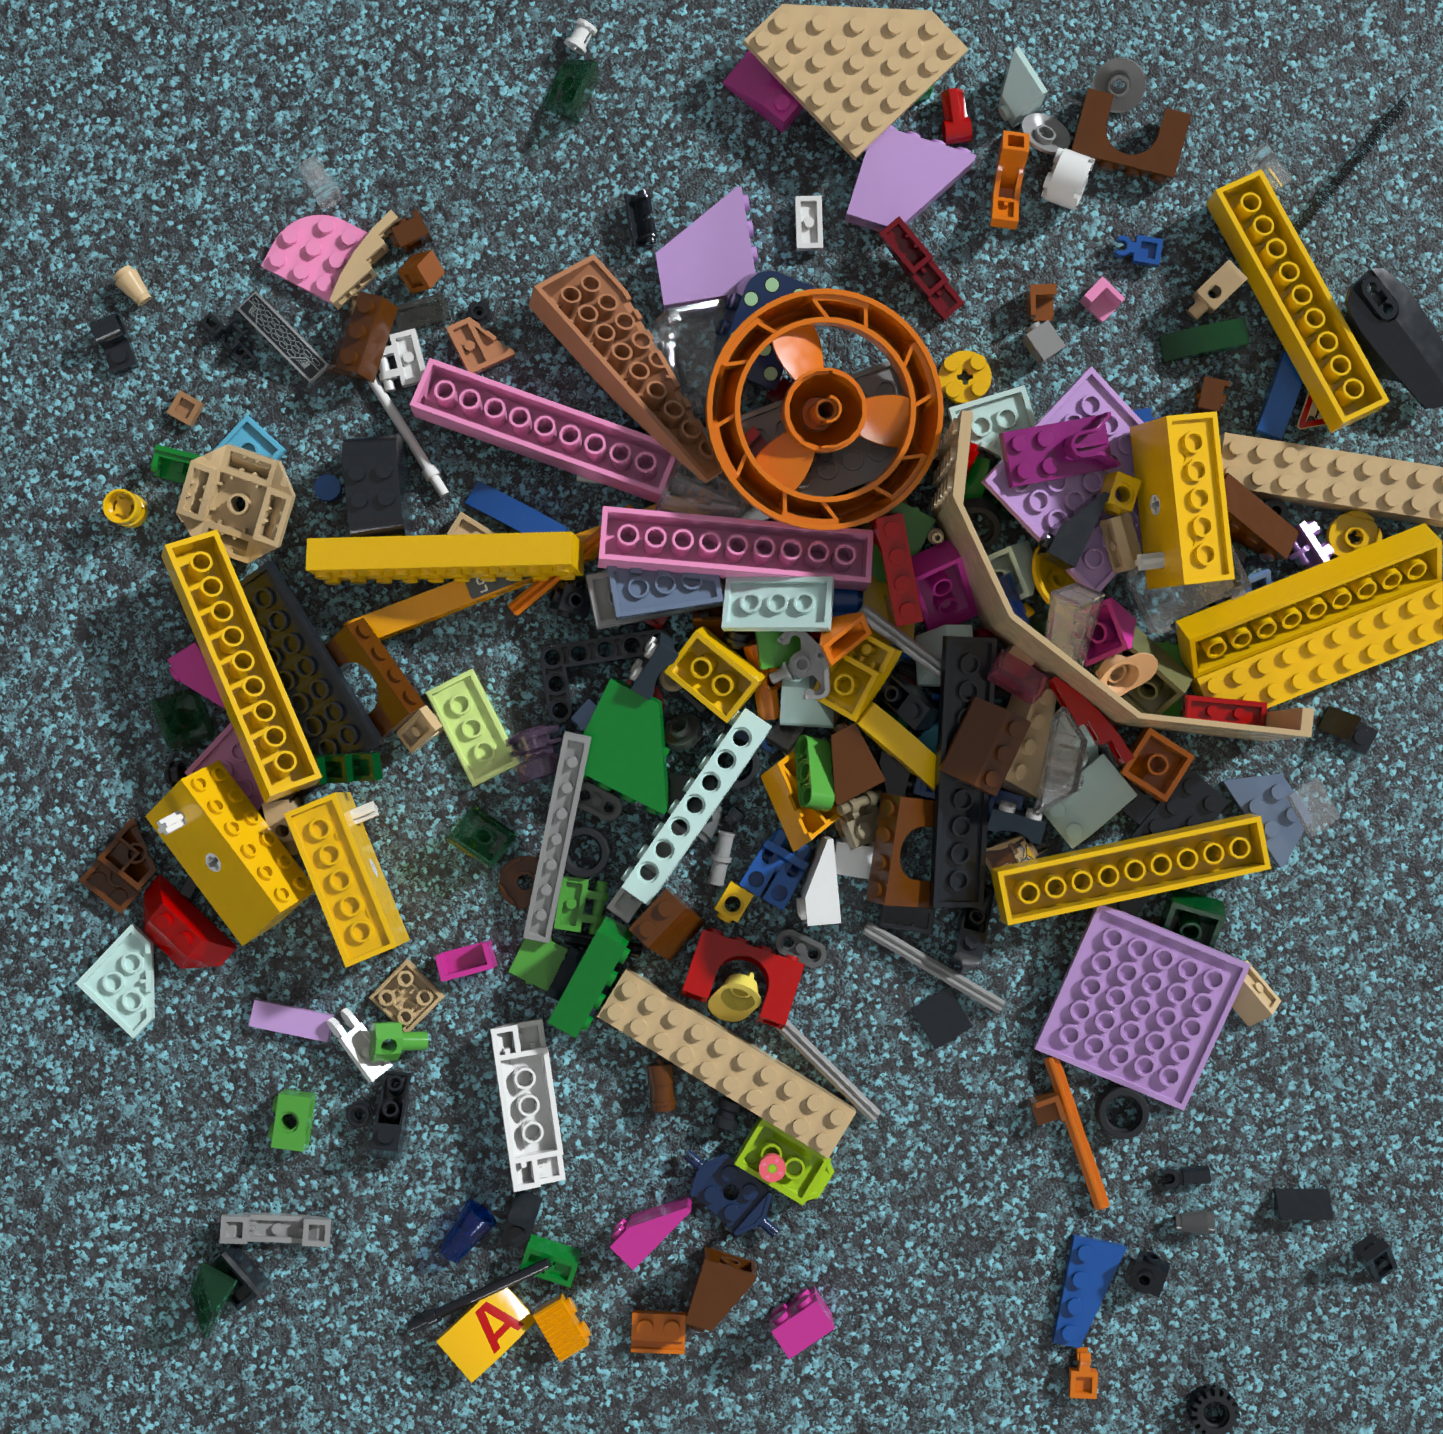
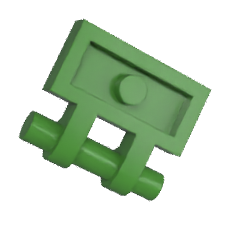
M563 875L554 928L581 932L582 923L585 922L590 923L589 934L595 935L605 919L602 915L604 903L608 901L609 893L606 892L608 882L597 880L596 891L588 890L589 879ZM586 898L594 899L592 914L584 913Z

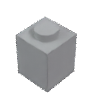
M1049 320L1042 324L1037 321L1025 330L1027 334L1022 340L1039 367L1061 353L1066 347Z

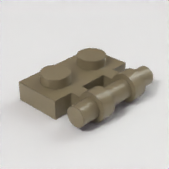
M881 790L866 791L861 794V797L852 798L837 806V813L840 816L846 814L849 821L842 824L841 827L850 850L875 841L880 810L877 807V801L881 800ZM864 807L866 812L864 816L859 814V809Z

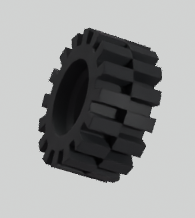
M1205 1384V1389H1202L1201 1386L1197 1387L1198 1393L1192 1392L1190 1394L1192 1401H1187L1189 1409H1186L1190 1417L1189 1420L1196 1430L1202 1434H1225L1226 1432L1233 1434L1232 1427H1238L1239 1423L1236 1419H1240L1241 1416L1238 1412L1240 1408L1235 1402L1236 1400L1225 1388L1221 1389L1219 1385L1214 1384V1387H1212L1210 1384ZM1211 1402L1220 1403L1223 1407V1414L1216 1421H1209L1204 1417V1409Z

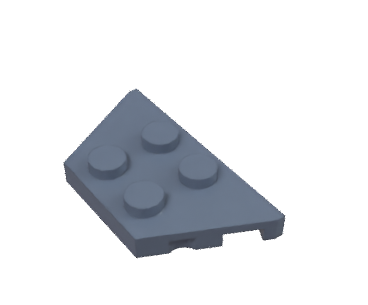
M1282 773L1223 780L1221 782L1242 815L1250 813L1261 816L1268 854L1278 868L1285 866L1311 817Z

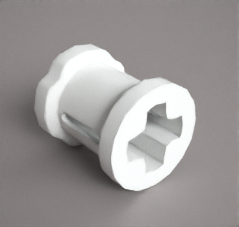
M578 18L574 31L570 37L565 39L564 43L575 53L585 55L587 52L586 46L591 37L597 33V29L585 19Z

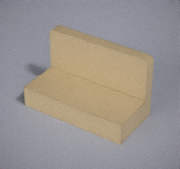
M1128 512L1099 521L1113 572L1119 573L1135 569L1137 567L1135 566L1137 554H1142L1131 514Z
M1251 965L1232 1008L1248 1026H1252L1272 1016L1281 1000Z

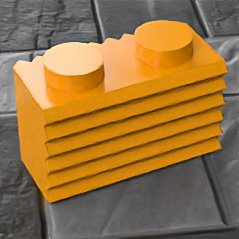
M563 1293L540 1305L533 1313V1318L536 1320L559 1362L587 1347L590 1340L588 1336L591 1335L585 1321L579 1322L576 1317L577 1308L570 1297L566 1299Z

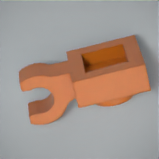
M1088 1347L1077 1348V1368L1069 1367L1068 1395L1070 1398L1097 1399L1098 1371L1096 1368H1090L1091 1353L1088 1352Z

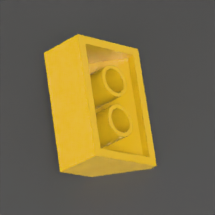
M704 626L693 633L680 650L675 662L664 671L726 723L733 718L766 678L764 674Z

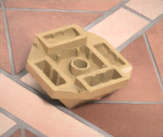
M226 444L190 461L176 514L181 522L184 523L191 537L217 529L228 556L249 564L281 547L296 495L281 461L232 444ZM239 497L245 500L243 511L239 510L236 504Z

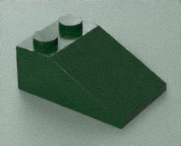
M1181 889L1171 890L1165 902L1158 926L1214 949L1226 919L1224 901Z

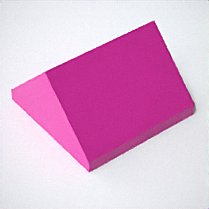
M1112 597L1067 617L1086 667L1132 648L1136 618Z

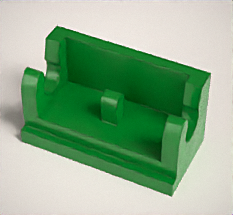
M156 444L151 471L155 472L154 476L184 484L190 461L201 455Z
M531 1234L520 1270L548 1257L551 1260L552 1267L534 1276L571 1288L582 1250Z

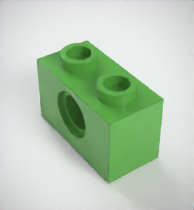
M284 1089L278 1096H275L272 1106V1112H276L275 1122L271 1123L268 1138L272 1139L271 1148L303 1152L309 1147L316 1093ZM286 1114H292L296 1117V1126H291L286 1122Z

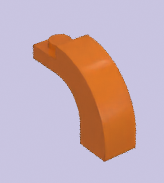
M1003 130L990 200L989 216H991L990 226L1017 229L1020 192L1029 154L1030 134Z

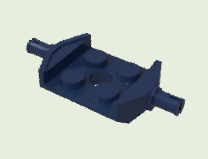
M691 1149L687 1151V1154H684L682 1158L691 1164L696 1171L690 1190L692 1197L695 1196L730 1227L736 1236L758 1226L768 1233L771 1238L775 1237V1233L777 1234L780 1229L767 1219V1211L772 1198V1192L753 1175L734 1165L735 1159L726 1151L706 1160L704 1158L701 1160ZM732 1184L738 1188L739 1193L736 1197L728 1198L724 1195L723 1190L727 1185Z

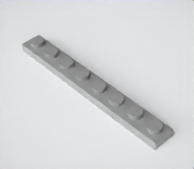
M564 732L523 935L525 939L545 943L550 942L591 736Z

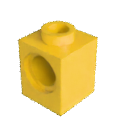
M1119 471L1106 474L1100 493L1107 492L1110 495L1104 506V512L1113 516L1132 512L1142 480ZM1116 489L1121 494L1120 501L1115 496Z
M730 880L714 907L718 911L716 916L729 924L732 920L738 923L754 894ZM735 896L740 900L741 904L737 910L730 911L725 907V901L728 897Z

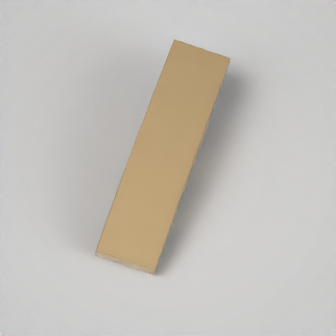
M392 210L369 231L341 272L329 299L338 310L351 299L352 295L362 290L377 276L372 266L390 251L384 241L389 238L388 234L393 232L391 228L395 227L399 221L398 216Z

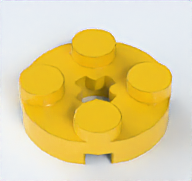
M958 351L948 356L938 372L943 395L945 394L947 398L951 399V402L958 405L983 397L990 387L992 379L991 370L985 357L972 351ZM962 371H966L972 377L966 385L957 378V376L962 374Z
M1350 511L1334 518L1326 531V542L1330 543L1334 549V553L1331 556L1337 558L1382 540V532L1374 522L1375 519L1362 511ZM1355 531L1360 541L1351 544L1348 535Z

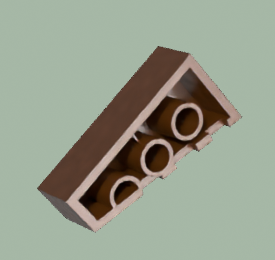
M1224 473L1230 537L1258 554L1265 561L1273 562L1275 560L1288 559L1300 532L1231 474Z

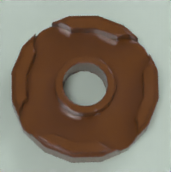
M531 855L518 856L509 860L502 868L499 877V889L503 898L511 905L519 908H529L539 858ZM528 874L532 877L533 885L530 889H522L519 886L518 880L521 875Z

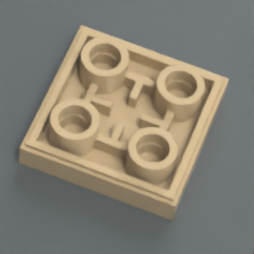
M406 959L369 998L393 1022H401L403 1032H411L445 995L409 959Z

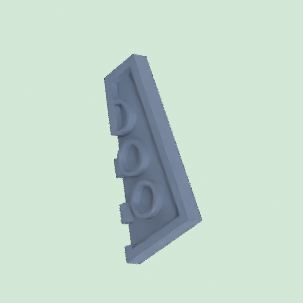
M607 565L616 620L723 604L724 602L719 575L687 572L683 574L670 573L665 570L647 571L642 570V568L630 567V569Z

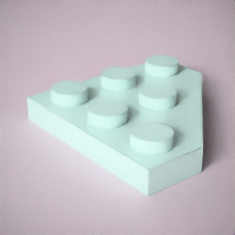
M1025 385L950 407L947 410L951 424L953 418H957L962 410L973 411L970 442L979 444L978 448L1001 460L1003 459L999 434L1030 428L1036 423Z
M131 924L75 983L133 1039L155 1018L153 941L135 924Z

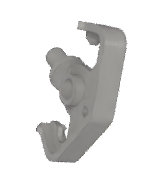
M785 631L777 641L782 645H786L796 635L801 640V650L791 657L789 665L785 661L782 663L783 666H780L781 669L769 674L772 683L774 684L783 679L792 681L794 680L793 674L801 678L813 675L820 682V689L817 691L812 689L804 691L803 699L826 698L830 693V667L819 643L808 632Z

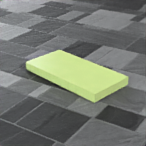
M473 668L425 692L473 787L521 764Z

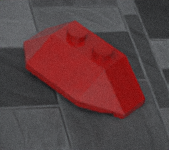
M161 874L154 879L144 892L143 933L181 969L222 966L237 949V946L186 897L180 894Z

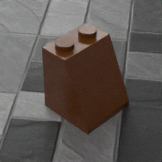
M847 721L832 728L833 734L828 736L835 806H839L886 781L856 723L849 725Z
M667 886L631 924L628 930L650 950L671 961L703 927L706 921Z
M705 1246L687 1303L685 1323L689 1324L691 1329L698 1332L712 1331L756 1281V1262Z

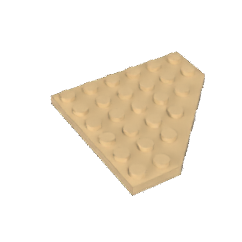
M781 4L743 42V45L854 161L969 50L932 10Z

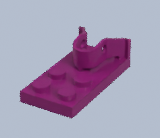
M1111 411L1092 417L1000 433L999 438L1009 488L1110 470L1121 466L1120 461L1111 457L1105 425L1106 421L1111 417Z

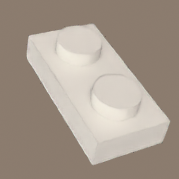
M822 195L795 196L796 251H823Z

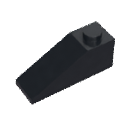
M1103 492L1093 495L1055 526L1046 531L1039 541L1040 549L1037 555L1064 570L1076 568L1110 494Z

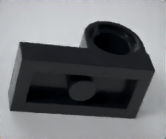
M114 313L90 322L92 334L98 345L103 348L112 374L117 375L139 367L123 318L120 315Z

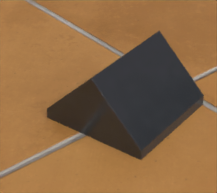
M232 1244L203 1270L238 1311L258 1296L270 1283L268 1278L238 1244Z

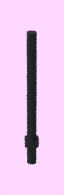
M548 1257L443 1306L429 1308L425 1310L423 1315L408 1321V1328L410 1331H415L429 1324L432 1326L439 1323L443 1317L551 1268V1260Z

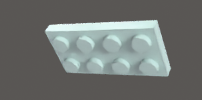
M833 576L726 577L721 628L723 631L831 632L835 580Z

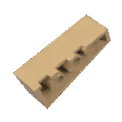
M1022 678L1012 692L1007 710L1032 723L1001 786L1013 794L1036 799L1041 798L1056 705V696L1048 683L1041 679Z

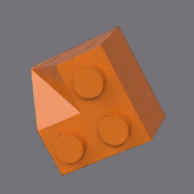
M1142 728L1129 748L1134 759L1123 763L1120 773L1133 785L1157 801L1167 802L1195 756L1152 728Z

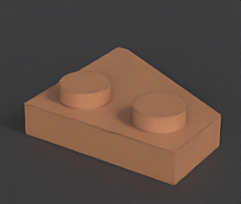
M471 317L446 327V332L466 371L478 374L515 357V352L512 348H507L499 342L495 335L482 329L480 324Z

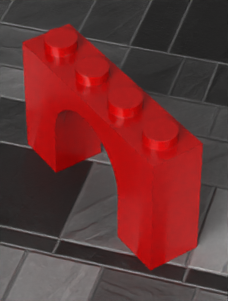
M892 512L884 514L870 521V527L873 530V543L877 544L880 550L885 570L888 595L884 596L889 622L896 627L922 622L924 620L903 513Z
M708 928V931L703 929L680 995L706 1003L717 971L728 962L736 960L747 961L761 971L766 983V992L757 1021L783 1029L786 1025L805 964L798 962V958L786 954L783 957L774 954V950L769 947L760 945L757 948L748 945L749 942L743 938H727L723 936V932L717 929Z

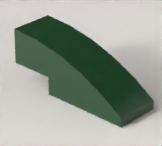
M1245 317L1193 327L1159 337L1163 363L1242 349L1250 343Z

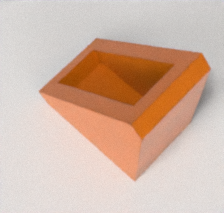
M862 612L832 617L831 632H821L819 645L830 666L834 665L872 634L865 615Z

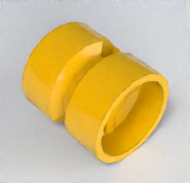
M125 489L110 491L105 496L102 507L105 516L109 520L126 528L141 526L146 521L149 510L147 503L142 497Z

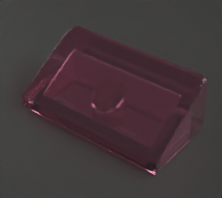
M1003 649L1000 651L987 675V680L1028 704L1035 703L1042 696L1048 679L1046 674Z

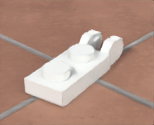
M344 1008L341 1010L340 1015L352 1030L346 1032L334 1017L327 1021L328 1027L339 1038L338 1041L366 1080L371 1083L391 1068L392 1063L390 1061L371 1062L369 1057L370 1033L362 1022L359 1023L349 1009Z

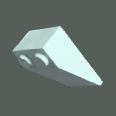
M1102 753L1043 798L1038 808L1073 849L1096 832L1138 794L1107 756Z

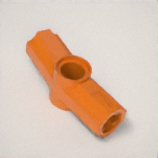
M756 639L750 640L749 646L743 647L746 659L766 676L754 692L757 714L764 721L780 718L777 690L780 688L782 680L773 684L769 674L779 669L768 668L760 670Z

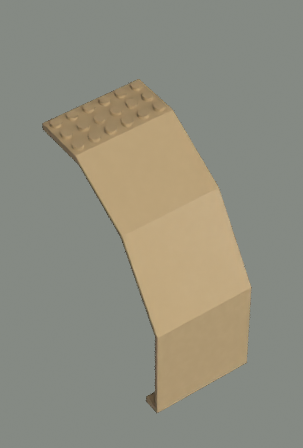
M962 410L957 418H953L952 424L946 430V434H943V438L940 439L936 450L938 458L935 460L940 461L937 470H934L932 486H936L937 489L934 497H931L930 512L934 513L933 518L936 519V527L944 533L943 542L949 539L962 558L978 617L983 628L990 631L1000 644L1006 648L1012 645L1018 647L1035 661L1031 667L1046 680L1055 676L1060 678L1084 696L1112 725L1134 728L1150 727L1153 730L1252 741H1274L1310 738L1312 736L1313 708L1302 707L1267 712L1266 726L1141 713L1014 614L963 505L973 411Z

